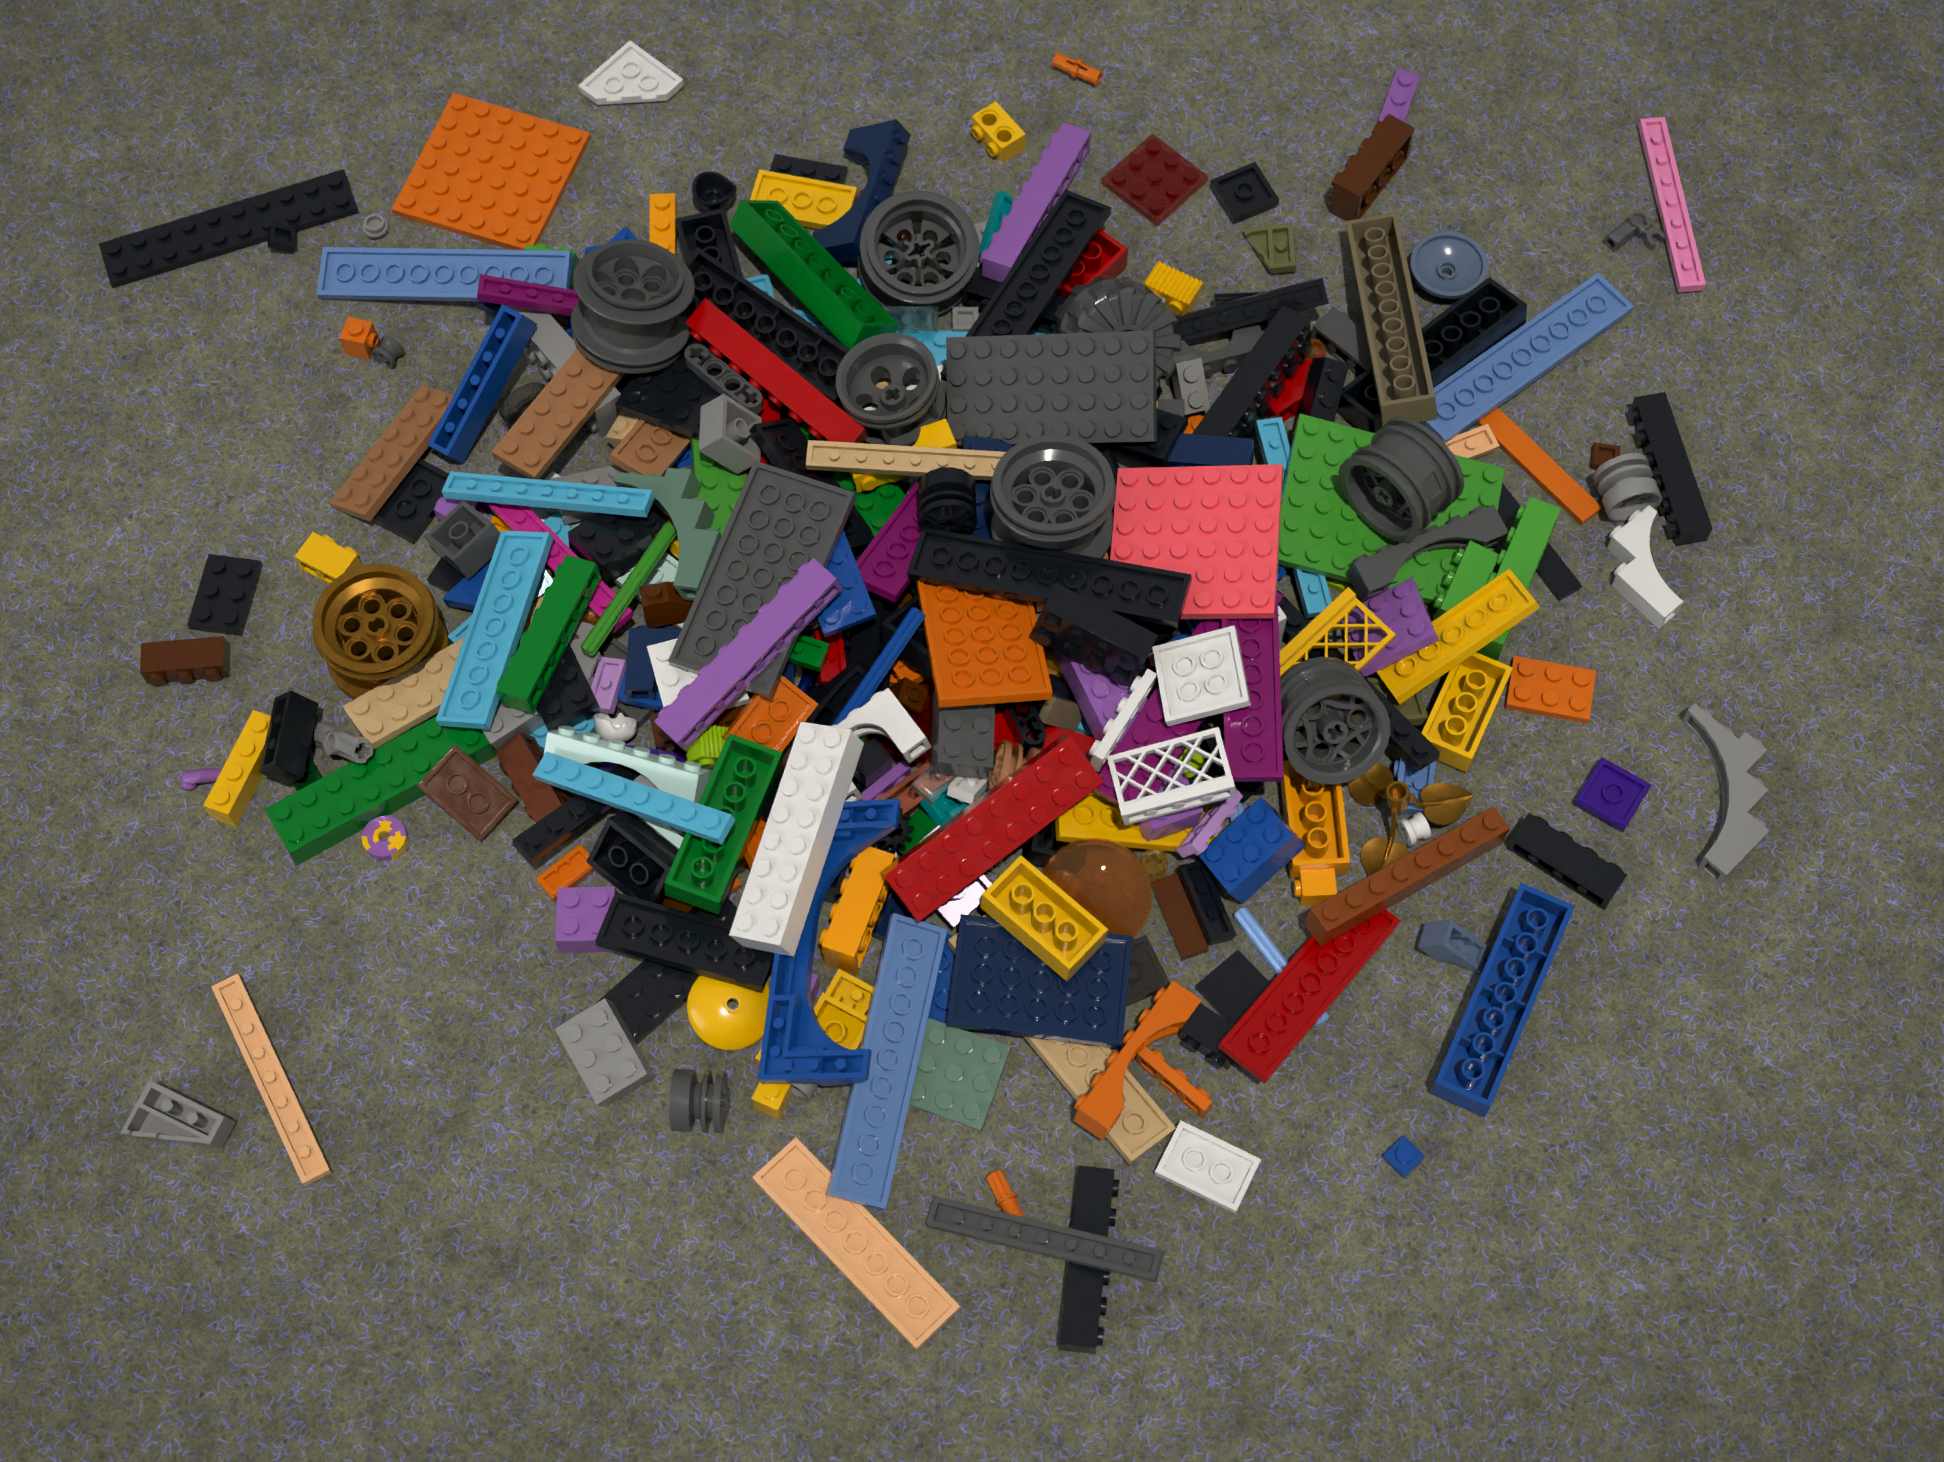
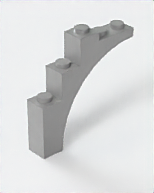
M1694 703L1687 710L1682 722L1699 738L1710 754L1718 772L1723 793V815L1719 833L1713 846L1706 853L1698 867L1721 885L1762 843L1770 831L1761 819L1750 814L1763 800L1768 789L1759 778L1749 774L1763 759L1768 749L1764 747L1758 738L1750 736L1747 732L1738 739L1730 728L1722 726L1712 717L1708 710L1700 708Z

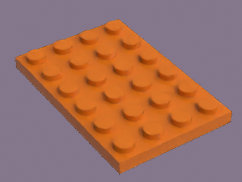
M915 580L920 609L925 614L923 625L939 708L1052 699L1053 691L1043 645L1029 637L1037 622L1032 601Z

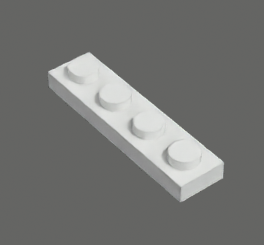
M1147 669L1142 677L1137 676L1130 687L1132 694L1129 698L1123 697L1116 709V712L1119 713L1115 720L1110 718L1102 732L1105 734L1102 741L1096 740L1089 751V755L1092 756L1090 764L1097 772L1101 770L1107 760V756H1110L1153 688L1157 673L1150 669Z

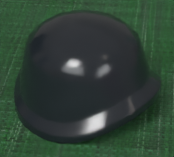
M717 172L700 173L692 183V195L699 206L706 211L722 208L726 210L731 205L737 190L736 185Z

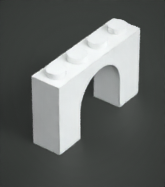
M889 688L875 693L864 706L852 710L847 718L838 725H832V727L850 729L858 737L871 733L884 735L894 743L908 763L932 747L926 736ZM852 781L845 802L859 801L863 798Z

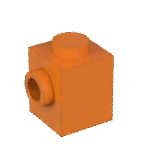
M348 317L339 339L346 355L370 360L372 356L371 351L378 345L379 335L375 330L373 322Z

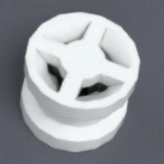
M1420 812L1413 814L1409 820L1402 819L1397 823L1399 833L1405 844L1409 847L1415 845L1419 839L1426 840L1431 838L1429 824Z

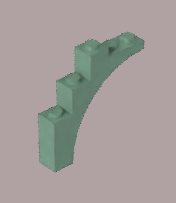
M684 467L679 469L667 468L664 477L658 474L642 475L632 471L628 473L616 472L613 481L617 487L653 490L655 498L652 504L671 517L677 531L679 543L678 568L673 586L683 599L694 601L722 537L719 531L710 528L715 515L707 502L697 498L701 487L700 482L692 470Z

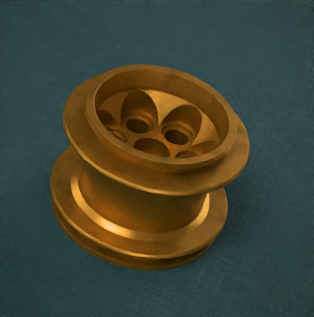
M370 564L343 573L326 587L314 609L313 635L316 647L321 657L327 663L329 673L336 685L354 699L391 678L407 672L416 664L449 646L448 632L438 614V608L431 592L415 575L397 566ZM412 637L411 640L403 642L405 638ZM366 651L365 654L356 656L358 653ZM387 656H393V657H392L391 659H389V660H386V661L383 660V659H384L385 657H387Z

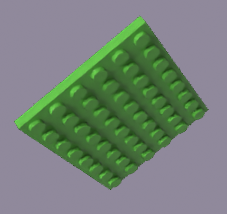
M1299 414L1282 492L1278 564L1352 583L1347 572L1353 565L1352 561L1363 554H1367L1368 557L1374 555L1379 548L1388 544L1391 547L1399 544V542L1388 539L1376 532L1358 516L1346 499L1339 482L1340 465L1357 449L1370 447L1375 433ZM1454 455L1464 476L1463 493L1446 510L1433 513L1431 522L1425 529L1433 525H1437L1438 528L1446 525V521L1457 515L1463 518L1471 510L1479 506L1486 508L1494 505L1498 512L1505 468ZM1458 548L1433 549L1413 557L1399 568L1387 590L1413 577L1424 603L1433 605L1439 592L1443 593L1446 585L1442 583L1447 572L1450 569L1453 570L1456 565L1452 560Z

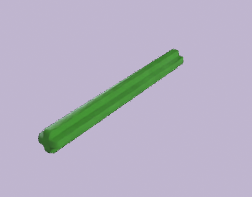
M669 522L665 523L581 644V649L585 654L593 656L598 651L640 589L639 587L643 585L677 535L674 525Z

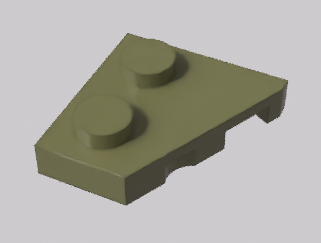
M1293 223L1244 228L1245 238L1270 274L1296 271Z

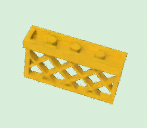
M1347 587L1279 651L1280 677L1295 664L1300 663L1299 661L1304 656L1305 660H1307L1308 653L1313 648H1325V657H1328V648H1345V661L1360 672L1396 638V634L1356 598V594ZM1357 608L1365 615V624H1348V615ZM1345 619V624H1339ZM1365 629V642L1348 643V630ZM1368 629H1380L1386 637L1381 642H1368ZM1332 630H1345V643H1328V634ZM1323 638H1325V643H1319ZM1348 648H1365V657L1360 661H1348Z

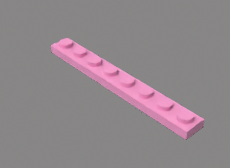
M1665 117L1640 119L1638 127L1663 231L1666 236L1665 240L1678 293L1704 290L1706 283Z

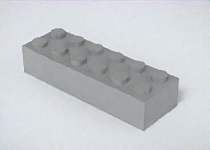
M507 306L537 323L523 353L530 363L535 362L539 366L538 370L546 381L551 380L578 346L549 312ZM615 387L585 422L587 428L592 433L596 431L601 438L608 434L620 413L616 411L615 403L621 393Z

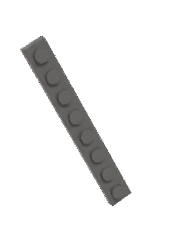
M937 1196L933 1198L926 1221L928 1228L1155 1283L1157 1282L1164 1257V1252L1160 1249Z

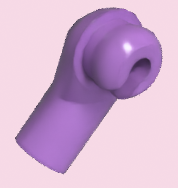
M205 768L185 771L180 777L182 781L181 787L185 790H193L196 788L197 783L216 782L222 769Z

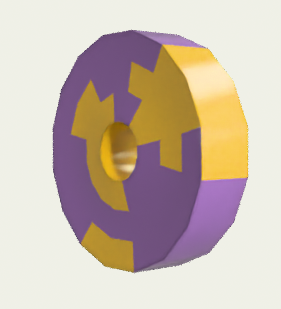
M387 815L379 816L369 821L364 827L361 836L362 844L368 855L382 861L391 860L399 856L406 848L408 842V833L402 822L395 817ZM389 835L388 840H380L382 836Z

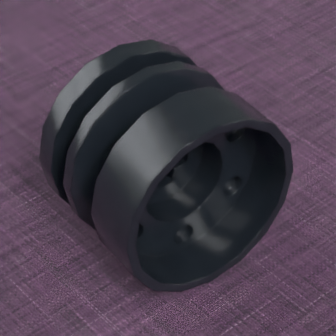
M954 467L937 468L924 474L918 482L921 529L926 527L966 535L971 533L977 525L975 480L972 475Z

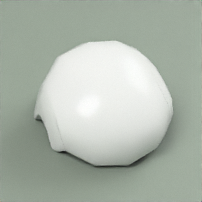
M597 712L594 715L595 732L600 735L602 740L626 742L633 738L637 732V720L624 717L621 712L616 718H610L608 713Z

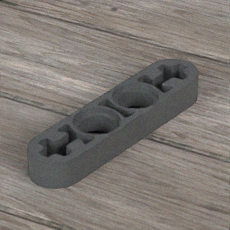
M692 344L685 349L686 366L720 395H727L756 415L763 410L764 405L761 392L702 344ZM713 368H718L722 371L716 376L708 374V371ZM730 383H736L740 386L735 391L726 389V386Z

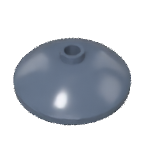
M1440 231L1427 235L1416 244L1410 258V271L1415 282L1429 294L1440 298L1456 299L1462 298L1485 280L1488 271V260L1482 247L1471 237L1453 231Z

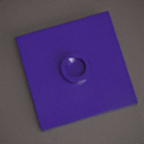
M1601 757L1575 799L1574 804L1624 832L1649 791L1651 784Z

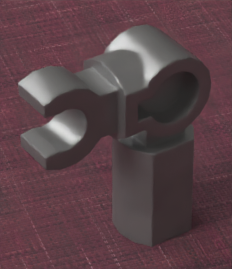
M1637 210L1631 213L1627 222H1623L1604 238V243L1609 249L1616 251L1637 235L1639 238L1644 239V244L1648 249L1653 250L1657 243L1652 238L1662 243L1666 236L1661 230L1652 227L1653 225L1649 222L1645 212Z

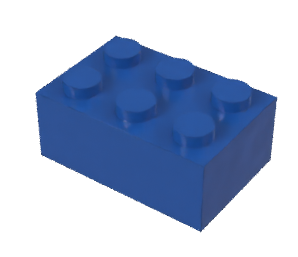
M1260 797L1198 856L1228 893L1241 903H1244L1301 852L1306 845L1275 808Z

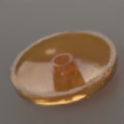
M1086 838L1073 841L1055 852L1041 872L1108 928V933L1129 935L1134 938L1148 918L1151 908L1152 890L1147 871L1132 851L1117 842L1104 838Z

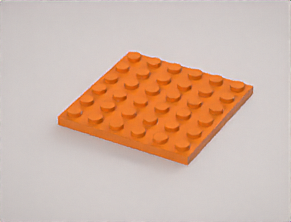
M453 93L391 209L393 215L510 250H525L526 244L535 246L536 243H539L591 140L590 132Z

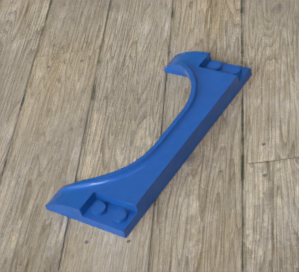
M899 798L849 801L844 803L795 955L792 957L774 953L758 1081L762 1084L817 1083L820 1086H836L863 1082L869 1078L872 1051L870 1049L844 1048L835 1043L821 1027L811 998V975L818 921L824 898L835 878L853 858L898 828L901 805Z

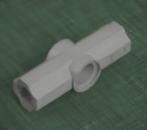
M318 722L313 728L311 739H313L316 746L323 748L328 755H340L356 763H366L367 759L373 756L374 746L370 745L368 739L359 736L356 730H344L327 722Z

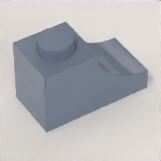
M1450 919L1425 922L1418 948L1436 961H1447L1462 966L1471 972H1481L1488 945Z

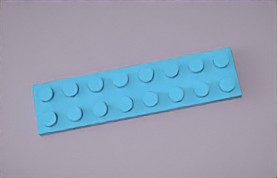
M501 530L435 720L440 726L490 729L500 700L496 691L497 683L501 677H504L508 669L509 659L516 652L554 539L550 533Z

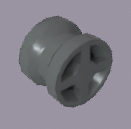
M384 335L380 340V345L374 347L371 354L377 362L387 368H392L396 363L395 359L401 357L405 350L394 338Z

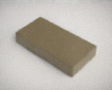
M1052 695V699L1045 701L1039 717L1044 724L1076 732L1083 713L1077 702Z

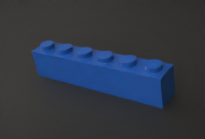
M502 304L434 431L428 446L462 464L464 463L533 334L537 323Z

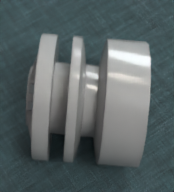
M1641 453L1620 455L1606 461L1595 470L1593 479L1600 496H1603L1602 503L1610 520L1615 522L1627 521L1637 510L1642 512L1649 505L1654 509L1660 505L1662 496L1655 479L1652 478L1653 473L1649 467L1646 455Z

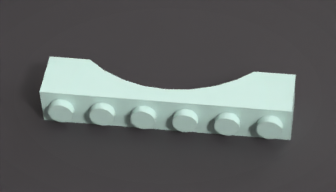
M561 725L558 729L547 732L544 754L547 751L582 764L590 762L621 764L636 770L648 778L659 790L699 803L710 777L711 770L701 768L700 763L693 761L679 762L676 761L675 756L651 754V750L644 747L630 748L625 746V742L620 740H602L600 735L587 732L581 734L575 732L576 729L571 726Z

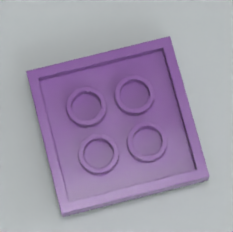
M1413 577L1362 602L1396 634V638L1360 671L1365 677L1439 641ZM1355 608L1348 615V624H1365V615ZM1365 629L1348 630L1349 643L1365 642ZM1368 629V642H1381L1386 637L1380 629ZM1352 648L1356 661H1360L1365 657V648Z

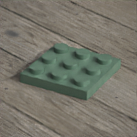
M928 1018L909 1105L982 1131L1008 1060L1011 1046L959 1028L946 1027L947 1024Z

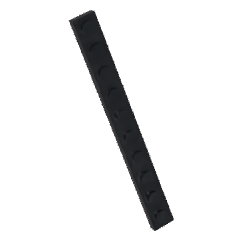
M1284 596L1279 606L1287 617L1283 636L1290 642L1310 621ZM1323 638L1319 643H1325V638ZM1313 648L1308 653V659L1325 657V648ZM1328 648V657L1345 661V656L1337 648ZM1361 673L1387 710L1390 719L1388 743L1417 772L1438 760L1440 751Z

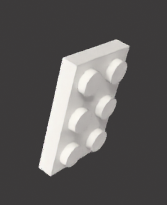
M1180 1120L1154 1175L1236 1214L1261 1159Z

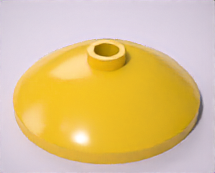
M700 975L692 985L687 999V1016L693 1031L703 1042L720 1050H740L754 1044L764 1035L770 987L766 982L763 992ZM730 999L735 1000L738 1004L734 1010L729 1009L727 1006V1001Z

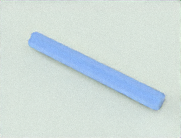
M1246 907L1240 908L1234 913L1235 921L1278 976L1289 962ZM1325 1012L1315 1025L1320 1026L1328 1020L1329 1014Z

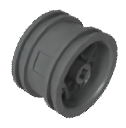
M1395 417L1386 422L1373 435L1371 446L1361 447L1354 451L1340 465L1339 482L1342 491L1354 511L1376 532L1397 542L1414 540L1430 524L1432 514L1446 510L1459 498L1464 489V476L1461 467L1448 446L1429 428L1406 417Z
M1317 657L1297 663L1280 677L1282 744L1284 754L1295 770L1308 780L1319 784L1334 785L1354 780L1372 769L1381 759L1387 748L1390 737V719L1386 708L1361 673L1348 662L1338 658ZM1358 710L1355 715L1351 716L1354 711Z

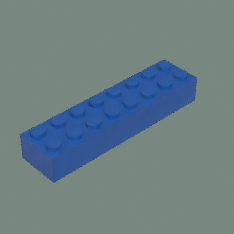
M1520 884L1430 1091L1431 1094L1482 1117L1486 1116L1575 905L1526 884Z

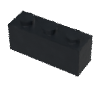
M1328 357L1313 358L1297 417L1301 413L1334 422L1350 364Z
M288 691L275 697L259 773L286 785L303 778L307 771L306 761L312 746L311 738L313 728L318 719L317 709L319 703L293 691Z

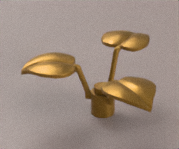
M1378 763L1362 776L1347 782L1349 792L1357 803L1372 806L1377 803L1379 798L1387 799L1388 806L1392 809L1389 841L1382 837H1375L1364 844L1361 850L1363 868L1370 876L1409 854L1406 845L1394 842L1397 813L1406 810L1411 801L1417 807L1425 808L1424 815L1428 821L1443 826L1456 822L1462 816L1472 800V793L1457 785L1432 783L1421 790L1422 802H1420L1414 793L1409 792L1407 784L1401 781L1394 782L1392 772L1386 766Z

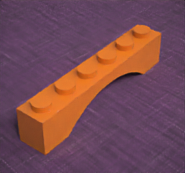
M1172 981L1167 989L1161 987L1153 999V1002L1156 1003L1151 1010L1146 1008L1137 1021L1140 1023V1026L1136 1031L1132 1028L1129 1030L1122 1042L1125 1045L1120 1052L1115 1050L1108 1059L1106 1065L1109 1068L1104 1074L1100 1071L1090 1084L1093 1088L1089 1095L1083 1093L1076 1102L1074 1108L1077 1110L1073 1121L1103 1141L1119 1120L1123 1111L1124 1076L1130 1063L1144 1046L1148 1047L1153 1042L1167 1036L1180 1034V1030L1202 999L1175 981Z

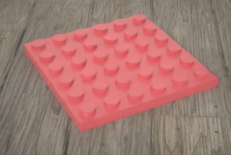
M1283 465L1118 468L1110 560L1191 574L1192 582L1181 619L1275 618Z

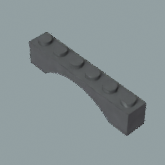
M1491 505L1483 508V506L1476 507L1463 518L1457 515L1446 521V525L1439 528L1437 525H1433L1425 529L1422 535L1417 536L1412 541L1399 542L1398 545L1393 547L1388 544L1379 548L1374 555L1368 557L1367 554H1363L1355 558L1347 575L1361 601L1385 592L1393 582L1399 568L1408 560L1423 552L1440 548H1464L1470 540L1485 548L1501 543L1509 531L1495 506Z

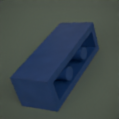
M1181 433L1167 460L1168 467L1252 465L1254 443L1253 439Z

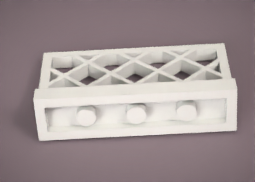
M1219 727L1107 756L1124 825L1237 796ZM1216 738L1217 746L1212 754L1198 748L1204 739ZM1181 745L1190 749L1183 762L1171 756L1174 748ZM1195 752L1208 759L1201 771L1188 765ZM1156 753L1162 757L1155 769L1142 763L1147 754ZM1218 753H1220L1221 760L1216 757ZM1127 760L1135 765L1126 777L1116 771L1115 763ZM1167 760L1180 766L1173 779L1160 772ZM1212 762H1215L1224 768L1225 776L1212 778L1205 773ZM1139 767L1152 774L1145 786L1132 780ZM1184 769L1197 775L1193 784L1185 786L1177 782ZM1156 777L1169 783L1164 792L1156 793L1149 789ZM1119 779H1121V780L1124 781L1123 784L1121 785V787H1120ZM1128 784L1141 790L1136 799L1124 802L1123 792Z

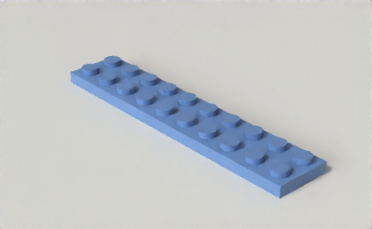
M323 247L317 296L320 299L483 302L477 301L480 274L569 289L573 254L571 251Z
M1599 273L1595 274L1434 387L1437 419L1420 423L1433 431L1444 443H1447L1632 313L1634 306Z
M896 913L890 915L860 1049H870L872 1051L869 1078L866 1081L851 1085L827 1196L881 1211L886 1209L947 934L946 928L922 921L918 922L915 919Z

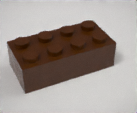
M1390 114L1382 122L1378 121L1370 138H1365L1358 149L1359 152L1355 156L1351 155L1344 171L1342 173L1338 172L1332 180L1331 186H1333V191L1328 199L1331 202L1329 208L1331 214L1344 221L1362 218L1408 159L1414 127Z

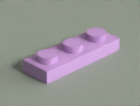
M1237 789L1236 797L1214 802L1177 847L1176 851L1182 858L1192 854L1196 856L1201 854L1208 847L1207 841L1209 838L1222 830L1223 825L1221 823L1238 810L1236 805L1243 795Z

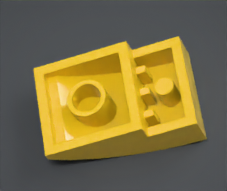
M841 969L837 970L826 992H822L814 1007V1011L821 1027L835 1043L847 1049H860L874 987Z

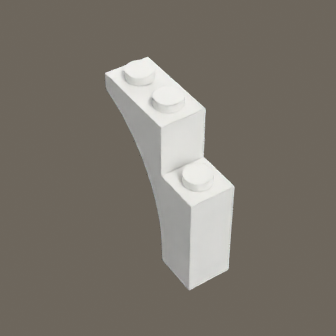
M1649 505L1642 512L1640 510L1635 511L1625 526L1619 525L1610 533L1609 537L1611 539L1607 549L1622 562L1614 572L1615 579L1612 587L1660 629L1678 614L1684 601L1663 581L1653 562L1650 551V530L1657 511Z

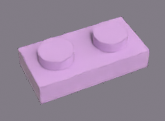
M602 657L601 662L598 663L591 689L600 707L592 710L593 712L614 714L618 702L617 696L626 671V660Z

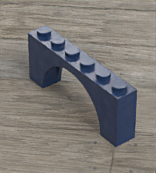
M897 119L849 131L843 150L857 165H870L867 184L855 204L842 217L824 228L815 230L812 235L838 263L858 260V256H860L861 232L868 216L880 203L890 197L911 136Z
M645 625L629 628L625 675L627 699H656L658 686L647 646L676 639L679 637L682 629L676 626L651 628ZM787 662L782 675L795 685L796 664Z

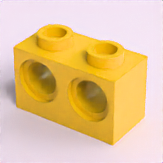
M996 101L972 115V135L977 141L981 140L985 144L988 153L992 157H996L1001 163L1026 149V133Z

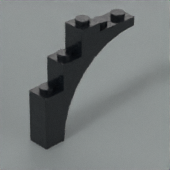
M857 658L823 687L815 685L806 695L817 702L818 706L805 722L831 726L870 668ZM796 735L782 752V766L761 813V816L767 820Z

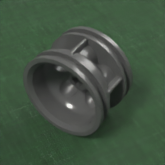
M900 333L875 335L855 345L842 359L836 374V389L846 413L870 432V435L863 443L913 446L919 438L922 426L947 418V398L939 378L935 359L927 346L918 339ZM885 378L891 379V384L884 389L875 386L877 382ZM920 379L914 389H905V384L909 380ZM869 402L878 405L875 410H864L861 408Z

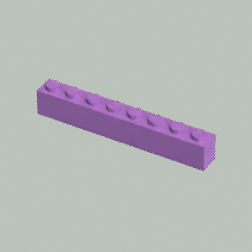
M1063 123L1058 132L1055 131L1053 133L1050 146L1044 148L1041 161L1033 166L1029 181L1023 183L1019 198H1014L1010 213L1004 215L999 231L994 232L988 250L984 249L981 254L982 276L1003 282L1064 190H1067L1090 150L1091 131Z
M812 558L810 562L804 563L798 569L797 575L789 583H785L779 588L775 598L770 603L764 604L750 623L740 628L737 637L730 644L724 645L719 650L718 656L710 664L700 669L698 677L690 685L684 686L679 691L678 697L670 705L660 710L658 718L654 722L685 751L843 589L839 581L816 559Z

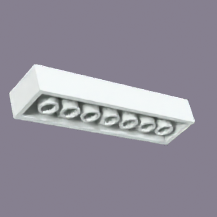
M800 722L729 936L743 947L792 957L795 955L864 745L862 740L850 729Z

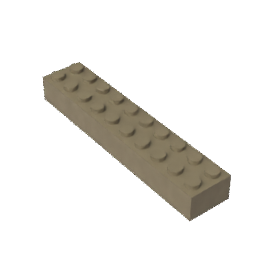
M1397 212L1346 221L1349 251L1382 424L1384 426L1386 422L1395 417H1406L1417 422L1436 420L1435 393Z

